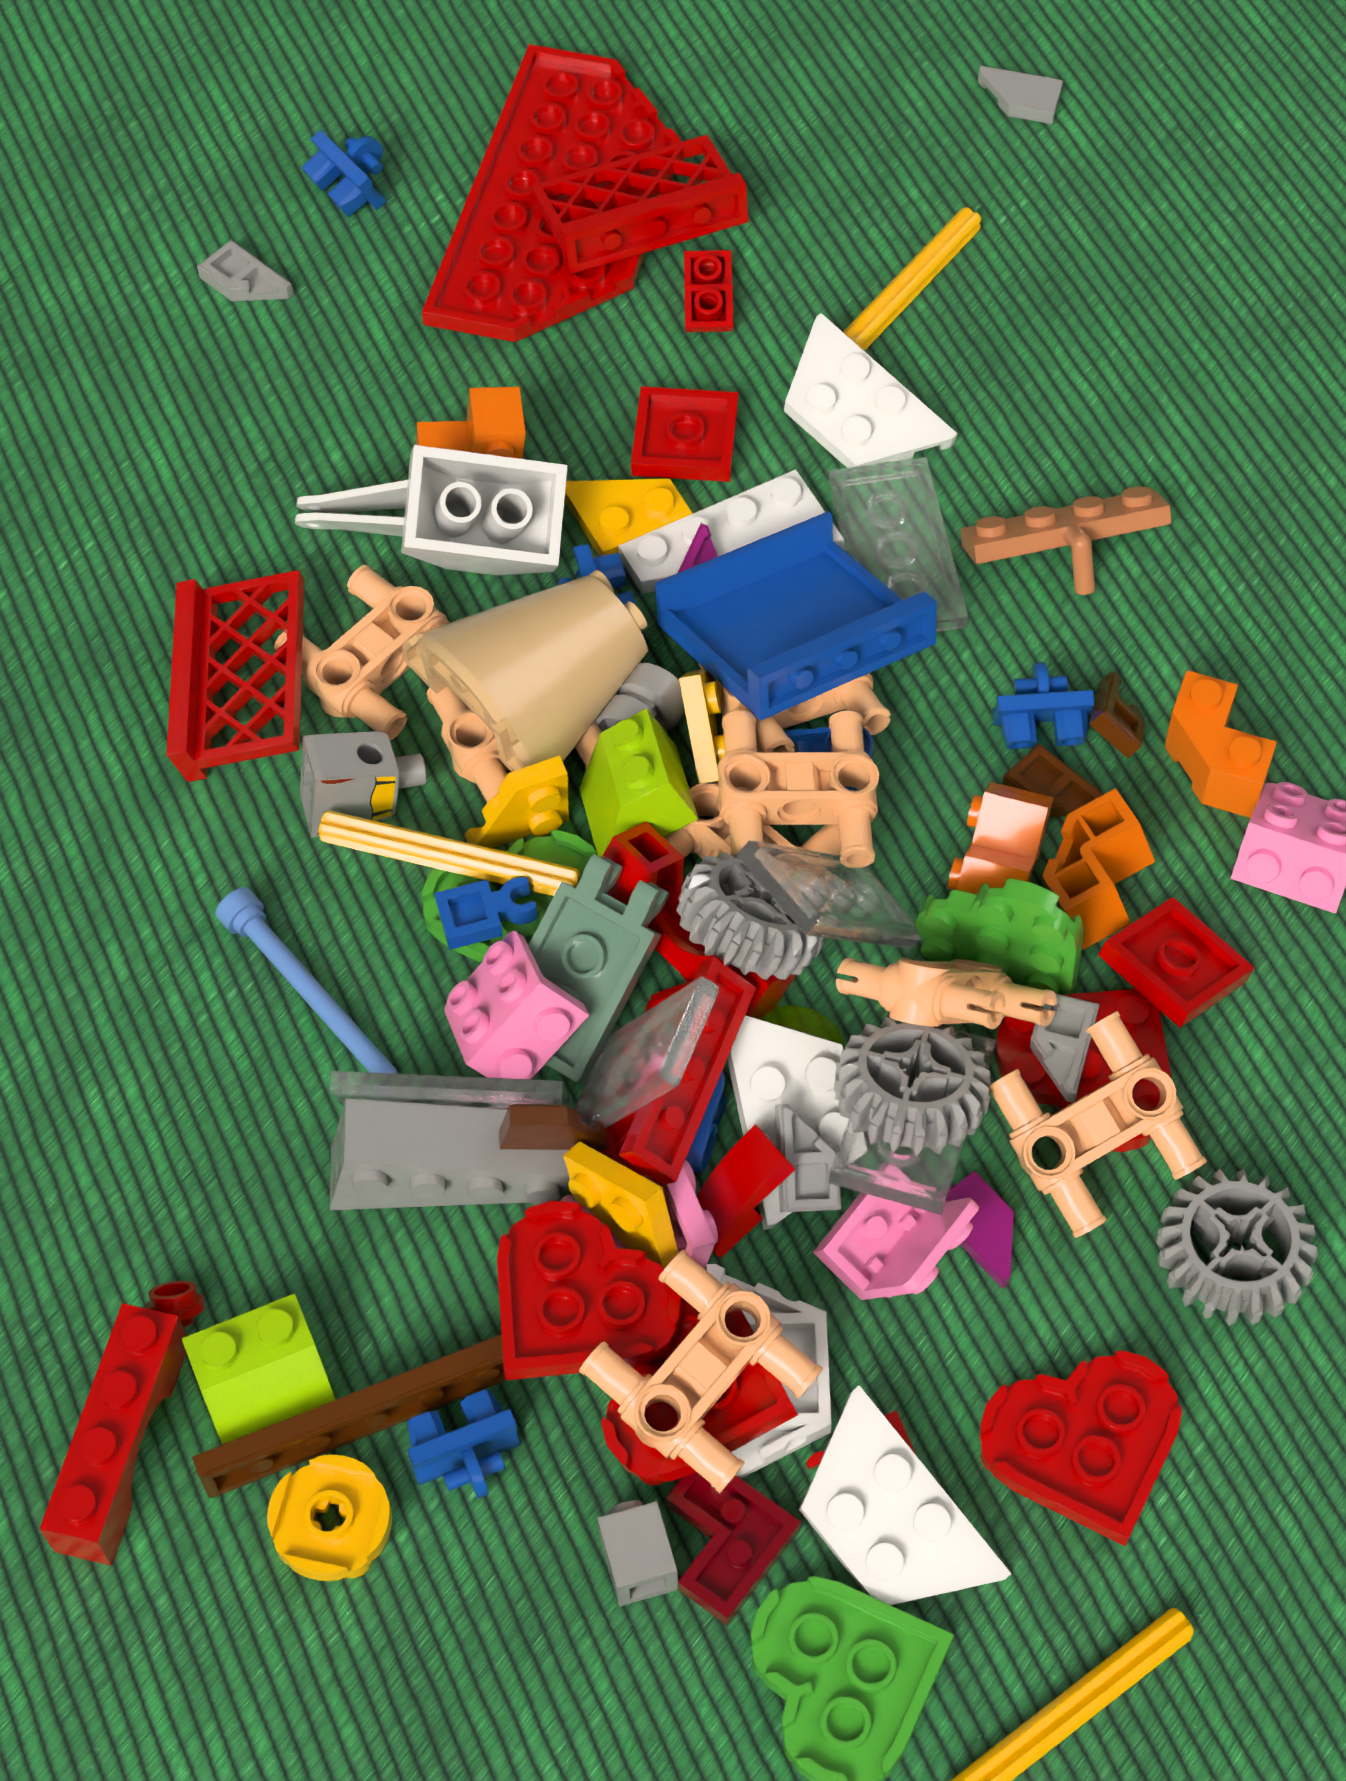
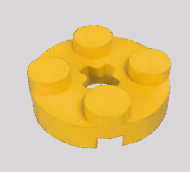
M322 1455L309 1460L310 1465L300 1468L293 1475L290 1471L283 1477L272 1493L267 1512V1525L277 1553L281 1560L288 1564L293 1571L313 1580L336 1581L346 1577L357 1578L362 1576L369 1570L372 1561L384 1549L391 1532L392 1510L384 1487L367 1465L354 1458L342 1455ZM330 1504L340 1505V1515L346 1518L341 1526H335L332 1531H322L321 1523L314 1520L316 1512L326 1513Z

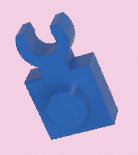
M513 878L507 881L501 890L491 892L488 880L486 879L434 893L449 950L503 936L501 926L503 921L508 920L514 924H528L536 920L538 916L535 901L523 905L513 902L518 897L530 895L528 878Z

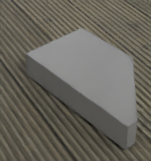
M980 66L978 83L982 87L988 88L998 99V106L1007 116L1053 124L1062 93L1063 80Z
M232 240L197 266L199 277L230 301L289 299L294 295L292 283Z
M1056 994L1057 1006L1049 1004L1040 1006V1008L1055 1011V1015L1051 1023L1046 1027L1035 1023L1030 1049L1064 1099L1074 1103L1091 1041V1035L1087 1033L1086 1028L1095 1024L1099 1004Z
M788 1104L775 1105L777 1148L796 1169L779 1185L780 1212L841 1210L838 1151L824 1137L811 1129L795 1113L796 1111Z

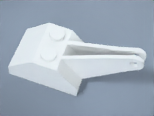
M414 445L410 455L408 480L297 498V507L311 512L346 513L405 508V517L302 513L295 516V524L309 529L350 530L402 536L401 553L449 570L489 575L554 572L559 564L567 465Z

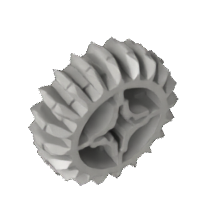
M720 852L717 857L705 856L701 864H696L692 873H688L682 885L676 911L681 916L679 925L684 930L690 932L689 940L696 944H702L705 947V955H715L723 960L724 966L730 964L740 968L743 975H746L749 971L756 972L765 980L772 974L778 979L784 980L790 974L800 975L804 968L810 965L812 959L817 958L824 944L822 940L826 934V926L829 921L823 913L825 906L819 900L813 898L814 891L811 888L803 887L799 884L798 876H789L781 871L780 866L773 867L766 864L762 857H759L757 860H751L744 853H738L735 857H732L725 852Z
M885 1017L879 1027L866 1024L860 1035H851L845 1050H842L841 1057H838L834 1081L835 1099L839 1100L840 1116L850 1118L853 1132L868 1131L870 1145L883 1140L890 1144L892 1154L900 1146L910 1147L916 1157L923 1147H929L940 1155L946 1143L960 1147L966 1135H974L976 1128L980 1126L984 1113H987L990 1101V1071L985 1068L984 1054L973 1051L971 1038L956 1039L953 1026L940 1030L934 1026H923L906 1022L896 1024L890 1018Z
M1244 1168L1237 1172L1234 1181H1229L1223 1171L1219 1169L1217 1172H1214L1211 1184L1198 1175L1191 1182L1190 1192L1180 1188L1175 1193L1172 1201L1173 1206H1168L1163 1211L1160 1221L1164 1227L1158 1230L1156 1244L1163 1249L1158 1257L1159 1268L1171 1270L1166 1280L1168 1288L1186 1287L1182 1297L1184 1307L1200 1300L1205 1303L1202 1312L1205 1319L1212 1317L1216 1309L1225 1311V1320L1228 1326L1236 1323L1239 1312H1244L1246 1318L1253 1326L1260 1322L1263 1310L1273 1318H1276L1282 1314L1285 1307L1284 1302L1291 1305L1298 1302L1302 1294L1301 1287L1308 1286L1314 1274L1310 1265L1315 1263L1318 1250L1316 1246L1310 1244L1316 1234L1314 1225L1301 1223L1306 1214L1304 1204L1286 1205L1290 1197L1288 1187L1273 1193L1268 1190L1270 1185L1268 1175L1261 1177L1257 1184L1248 1182V1176ZM1229 1213L1241 1214V1216L1231 1215ZM1191 1229L1202 1236L1201 1243L1211 1254L1206 1265L1199 1259L1193 1248L1190 1236ZM1266 1229L1273 1235L1279 1246L1282 1265L1271 1257L1273 1250L1263 1241L1262 1236ZM1249 1237L1246 1250H1244L1241 1244ZM1227 1243H1229L1230 1248H1232L1233 1243L1241 1245L1240 1251L1232 1248L1223 1257ZM1237 1277V1278H1242V1279L1246 1280L1247 1282H1245V1281H1235V1280H1231V1279H1227V1278Z

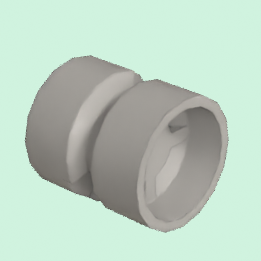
M639 663L619 688V695H615L595 719V723L603 732L620 721L647 708L664 731L668 733V731L676 727L685 714L679 679L660 666L650 663Z

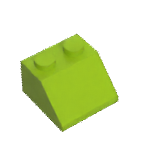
M647 708L600 733L579 787L597 856L602 857L613 836L646 821L661 836L666 837L698 820L677 747Z
M295 1293L182 1338L222 1445L336 1400Z

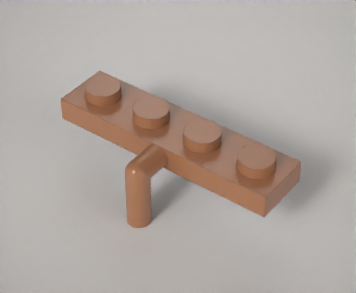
M1141 486L1131 487L1122 491V495L1104 499L1094 496L1082 497L1075 500L1073 505L1056 509L1046 506L1034 507L1025 511L1022 516L1007 519L997 516L982 518L976 522V525L960 528L962 547L975 564H981L1069 545L1072 552L1075 593L1087 595L1095 591L1091 541L1171 524L1170 505L1154 489Z

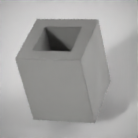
M639 1500L626 1501L610 1508L607 1512L608 1515L597 1518L600 1539L619 1607L678 1590L677 1568L657 1501L645 1505Z

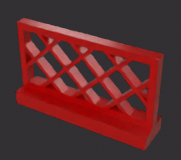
M708 135L531 185L532 197L562 249L564 264L570 274L749 222L746 183L740 173H731ZM703 154L705 157L701 164L683 161L686 158ZM648 169L660 170L656 177L639 174L641 171ZM673 174L691 177L686 184L669 180ZM606 181L616 183L612 190L595 186ZM629 186L646 190L642 197L625 193ZM561 194L572 196L567 203L549 199ZM585 199L602 203L597 210L580 206Z
M299 570L202 589L196 579L176 583L166 755L187 782L207 779L208 767L299 751L304 577ZM288 590V599L274 613L262 606L274 593ZM236 600L243 603L225 623L217 618L218 604ZM256 612L265 618L266 621L247 639L237 631ZM280 629L287 634V640L271 656L260 647ZM231 638L239 643L241 647L222 665L215 660V653ZM255 655L265 663L245 682L235 673ZM278 671L286 677L285 684L269 699L258 690ZM229 680L240 689L220 709L213 703V696ZM251 698H254L263 707L244 726L235 720L233 716ZM275 715L284 720V735L261 739L256 735ZM226 724L238 732L226 746L211 749V739Z
M713 957L701 961L692 981L651 995L596 1121L597 1124L606 1129L607 1140L606 1150L596 1151L641 1176H650L661 1185L677 1181L755 993V986Z

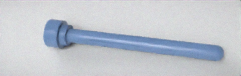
M241 887L229 893L216 909L215 915L230 933H238L241 937L248 936L381 1086H393L398 1080L396 1068L265 923L266 915L263 913V903L248 887Z

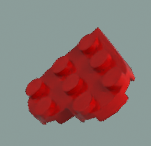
M1138 990L1064 994V996L1099 1004L1095 1023L1118 1011L1120 1019L1143 1056L1149 1054L1151 1058L1154 1057L1160 1069L1171 1078L1159 1009ZM1005 1016L998 1029L995 1050V1062L1001 1078L1019 1069L1020 1076L1037 1104L1059 1106L1060 1110L1072 1104L1073 1102L1064 1099L1030 1049L1035 1023ZM1092 1037L1075 1101L1110 1082L1111 1080L1108 1076L1113 1074ZM1140 1079L1132 1089V1098L1138 1108L1144 1111H1152L1159 1103L1160 1092L1152 1081ZM1141 1133L1111 1151L1126 1152L1144 1147L1149 1143L1151 1136L1147 1135L1144 1137Z
M549 1201L531 1206L524 1211L525 1217L512 1225L507 1235L503 1233L499 1242L497 1270L503 1363L506 1380L580 1373L579 1369L603 1341L632 1367L650 1362L653 1359L662 1358L671 1351L673 1339L680 1328L682 1302L681 1296L665 1282L662 1283L659 1280V1276L664 1271V1268L660 1264L647 1259L645 1252L616 1248L607 1224L605 1223L603 1226L597 1217L582 1211V1205L576 1202Z
M682 1297L680 1328L673 1339V1347L666 1356L633 1367L643 1377L647 1374L653 1376L700 1322L697 1319L700 1312ZM742 1310L731 1311L725 1316V1325L731 1334L743 1338L754 1334ZM758 1362L754 1366L749 1363L702 1418L706 1422L702 1428L730 1452H733L798 1416V1413L781 1381ZM613 1399L610 1400L607 1405L606 1418L602 1417L601 1425L607 1447L626 1471L638 1476L643 1483L651 1486L670 1482L696 1472L679 1456L675 1460L670 1456L666 1458L656 1448H651L641 1442L634 1429L620 1418L621 1414L618 1412L620 1405ZM656 1402L645 1409L644 1416L646 1422L656 1431H669L678 1424L677 1412L667 1403Z
M1123 1350L1115 1351L1114 1356H1100L1086 1363V1360L1081 1362L1067 1380L1039 1374L1032 1380H1019L1008 1387L1006 1384L999 1387L987 1402L978 1434L981 1447L980 1460L983 1466L991 1471L995 1478L1012 1491L1126 1547L1175 1442L1181 1421L1182 1408L1178 1405L1177 1394L1169 1384V1376L1164 1369L1145 1356Z

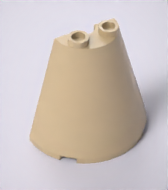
M595 570L588 576L415 634L404 642L403 657L405 663L435 694L448 686L494 733L501 761L513 772L559 755L562 762L565 760L648 652L641 632L647 627V622L635 604L628 601L623 605L614 594L613 587L603 573Z

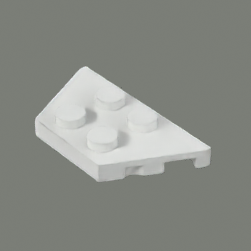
M822 313L815 318L785 401L784 412L853 474L876 469L885 462L897 463L912 459L914 453L938 445L941 450H944L955 444L957 433Z
M745 1015L727 1058L743 1136L756 1124L777 1147L775 1105L788 1104L811 1129L824 1137L838 1151L839 1176L867 1155L862 1132L852 1131L850 1118L840 1116L839 1100L835 1099V1071L838 1057H841L843 1050L842 1044ZM779 1186L758 1204L760 1216L763 1218V1230L772 1229L792 1213L780 1212Z
M706 1264L707 1272L724 1285L727 1281L731 1284L735 1283L742 1290L752 1292L761 1297L767 1304L769 1312L781 1322L780 1326L784 1328L781 1335L815 1364L824 1368L799 1399L794 1395L795 1393L782 1383L798 1416L731 1452L738 1459H742L745 1462L736 1474L739 1478H743L831 1433L826 1311L802 1301L787 1300L779 1291L760 1283L753 1287L725 1275V1268L719 1265ZM743 1311L755 1333L757 1330L755 1319L751 1314Z
M860 1385L855 1388L846 1401L842 1415L799 1508L804 1517L867 1595L889 1605L1005 1580L1011 1575L1009 1570Z

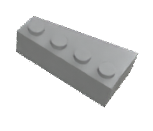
M346 1098L331 1147L329 1210L527 1202L538 1205L549 1201H561L570 1192L568 1186L570 1178L563 1156L569 1150L500 1149L499 1129L507 1109Z

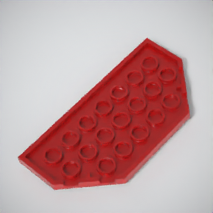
M532 44L528 45L422 309L423 325L517 342L634 288L646 252L570 274L564 264L562 249L532 197L531 185L681 142V139L672 128L667 129L659 120L657 109L640 88L634 89L626 79L625 70L616 59ZM648 169L641 171L639 174L656 177L660 170ZM606 181L595 186L612 190L616 183ZM629 186L625 193L642 197L646 190ZM561 194L549 199L567 203L572 196ZM585 199L580 206L597 210L602 203Z

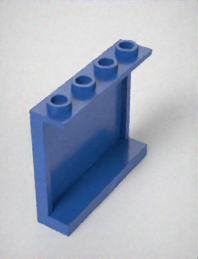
M829 511L655 582L657 624L760 721L936 644L937 601L925 591L902 600L833 542V515Z

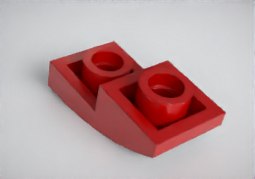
M731 250L684 251L685 332L733 331Z
M756 1124L725 1155L696 1196L702 1211L708 1210L715 1221L718 1240L713 1247V1251L719 1258L723 1257L763 1219L755 1210V1207L796 1170Z

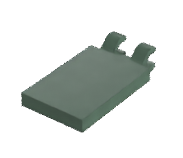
M595 854L587 862L577 887L569 882L561 881L528 945L543 977L582 1002L589 1013L586 1020L545 1063L577 1083H585L662 935L648 926L662 910L669 896V892L651 882L647 884L642 880L634 888L628 905L609 896L606 893L618 880L623 866L605 856L601 858Z

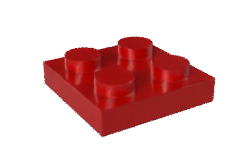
M641 386L631 457V476L730 482L738 414V392Z
M1174 897L1107 939L1098 954L1099 957L1179 1028L1246 983L1255 968Z

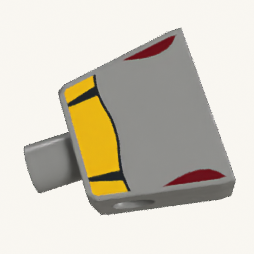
M383 731L303 736L299 795L311 838L319 836V824L326 811H335L373 821L388 819L396 812L398 789L426 784V770L422 755L418 753L395 757L389 736Z

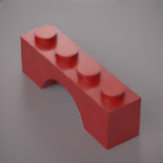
M647 821L613 836L602 856L623 866V869L614 886L606 894L628 905L631 894L640 880L647 884L651 882L669 892L665 905L648 927L662 934L655 949L687 982L694 979L701 961L715 957L723 963V960L715 955H705V947L702 944L690 941V932L684 930L679 925L681 916L676 909L682 891L685 857ZM730 964L727 965V967L756 987L745 1015L759 1020L773 1012L796 976L790 974L784 980L778 979L772 974L765 980L756 972L749 971L746 975H743L740 968Z
M121 1304L39 1528L54 1552L112 1566L132 1510V1480L144 1432L159 1403L163 1399L172 1396L187 1353L182 1338L187 1337V1334L179 1316L129 1304Z

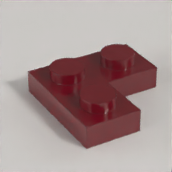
M698 1472L682 1477L666 1497V1507L710 1538V1541L678 1581V1590L728 1626L801 1529V1521L736 1475L719 1493L715 1490V1487H712L711 1483Z

